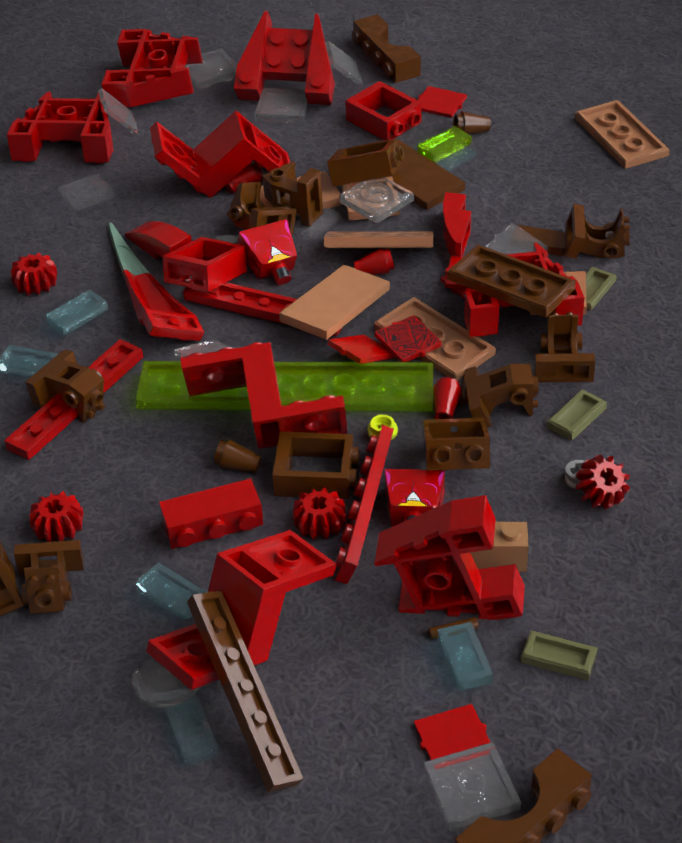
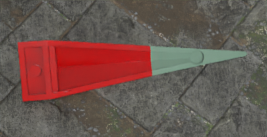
M110 222L107 230L139 323L146 327L149 335L157 338L169 337L183 341H201L204 330L196 315L160 285L138 260L115 226Z

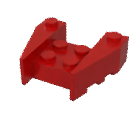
M264 11L237 64L234 90L239 100L262 101L265 80L306 82L305 95L308 104L332 105L335 82L319 14L315 13L313 30L272 28L269 13Z
M148 29L121 30L117 41L123 67H131L128 70H106L101 85L108 108L135 107L194 93L189 67H185V65L203 64L198 38L184 35L181 39L170 37V33L166 32L155 35Z
M47 92L38 100L39 104L34 109L29 107L25 111L23 119L17 118L13 121L7 133L11 161H36L45 140L51 142L60 140L81 142L84 162H94L96 164L109 162L114 150L110 122L102 92H98L96 99L52 98L51 92Z
M533 243V252L506 254L568 277L563 272L564 267L558 262L553 263L548 258V252L538 243ZM569 276L568 278L576 281L575 290L549 315L552 313H558L559 315H566L569 312L573 313V315H578L577 326H581L585 297L578 281L573 276ZM466 287L464 321L469 336L483 337L498 334L499 307L506 308L514 305Z
M486 495L452 500L379 533L374 564L375 566L395 565L402 579L399 612L425 614V610L447 611V616L460 617V612L478 613V619L488 620L523 616L525 585L516 564L478 569L471 555L472 552L493 549L496 518Z

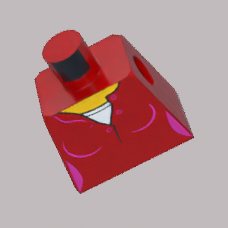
M287 219L239 232L237 244L246 246L247 264L257 278L263 279L273 276L279 286L291 281L292 277L289 270L294 269L297 253Z
M385 469V495L391 526L398 525L442 505L445 495V470Z

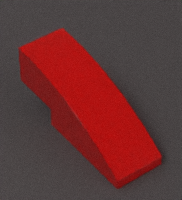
M445 192L443 200V236L445 245L451 256L463 257L471 233V211H466V194Z
M160 221L145 222L125 233L126 238L156 260L192 242L191 235L171 224Z

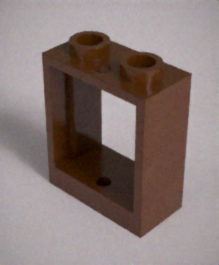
M396 138L338 149L327 161L332 185L334 187L393 176L404 160L402 146L398 145Z
M484 418L423 420V448L427 470L490 468V436ZM452 426L458 427L457 431L455 432L451 431L450 429Z
M280 432L272 475L274 496L300 497L301 493L310 494L312 488L316 491H321L326 487L328 493L337 491L340 499H349L350 488H355L357 483V469H353V465H359V447H354L353 434ZM293 456L343 458L341 473L291 471Z

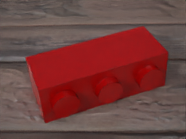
M251 478L159 502L162 523L171 549L181 546L187 547L193 543L212 538H221L227 534L251 530L264 525L262 504Z

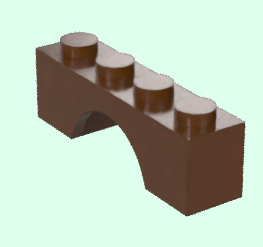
M378 14L353 21V31L351 33L353 42L363 49L365 55H369L373 59L376 66L379 65L387 77L389 76L395 83L421 76V56L410 45L398 46L389 44L388 24Z
M557 748L533 769L531 791L537 803L531 811L520 818L506 821L480 816L455 838V843H541V839L547 833L551 832L554 834L563 826L567 815L574 809L581 810L591 798L592 774Z

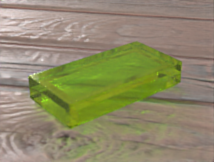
M454 126L418 144V152L431 161L437 162L472 144V136Z

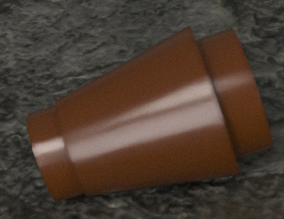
M463 111L460 114H455L453 117V131L455 134H460V136L489 132L491 127L490 117Z
M231 439L228 442L221 440L214 456V463L219 464L222 469L252 472L255 474L262 460V456L257 455Z

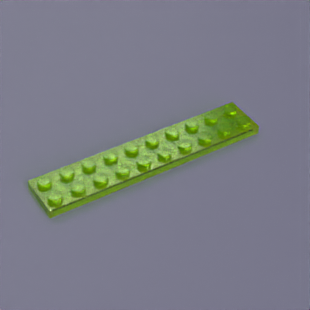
M143 361L136 396L137 409L251 410L247 387L189 397L181 368V361ZM274 362L282 406L289 405L294 401L308 402L333 395L335 397L343 396L346 411H433V363Z

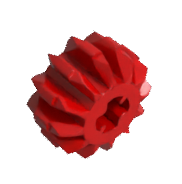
M39 252L36 255L29 253L26 257L19 256L18 261L12 263L10 276L18 292H26L29 296L33 292L39 295L42 290L49 292L50 286L56 285V274L58 273L56 265H54V261L50 259V256H42Z
M602 454L583 462L581 469L575 475L580 481L576 484L575 489L584 492L581 500L590 499L592 508H597L601 505L603 509H609L613 504L618 505L624 500L623 498H625L624 495L631 488L625 483L629 480L630 475L624 474L621 471L624 463L615 465L614 456H608L604 459Z
M326 487L321 491H316L312 488L310 494L301 493L299 500L294 501L293 523L295 528L299 529L302 536L310 534L314 541L318 535H322L327 540L329 533L338 535L340 527H345L346 505L344 499L339 498L337 491L328 493Z
M64 491L58 495L50 492L48 497L39 496L38 503L31 504L29 523L38 540L45 538L47 542H53L55 539L63 541L66 536L74 539L75 531L82 530L83 508L80 507V503H78L75 495L67 496Z

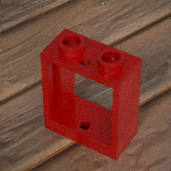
M381 81L345 100L346 120L382 140L394 139L421 123V102ZM385 105L396 111V113L385 117L375 112V110Z
M200 237L162 256L164 282L206 292L247 272L245 245Z

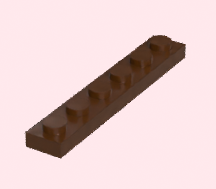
M222 591L193 594L187 601L188 607L267 792L298 785L303 780V776Z

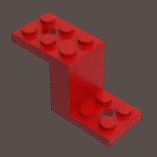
M238 111L233 112L194 149L190 148L157 121L150 127L155 159L161 165L169 166L181 180L186 179L198 193L201 194L203 192L209 198L220 191L252 161L259 168L264 167L269 172L290 163L288 152Z
M255 342L239 348L226 347L216 352L192 353L187 357L180 358L189 397L247 387L258 449L277 446L280 432L348 434L343 396L335 397L328 395L321 397L319 400L308 402L294 401L289 405H281L271 342Z
M288 530L217 553L208 592L222 591L254 665L267 661L269 658L285 593L333 576L337 564L297 534ZM196 624L148 640L146 652L190 690L219 680Z

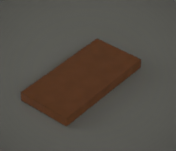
M399 139L397 140L398 145L402 146L404 153L402 164L392 176L397 191L428 210L443 202L445 192L460 193L465 190V182Z
M479 244L447 271V280L545 318L575 290L576 281Z

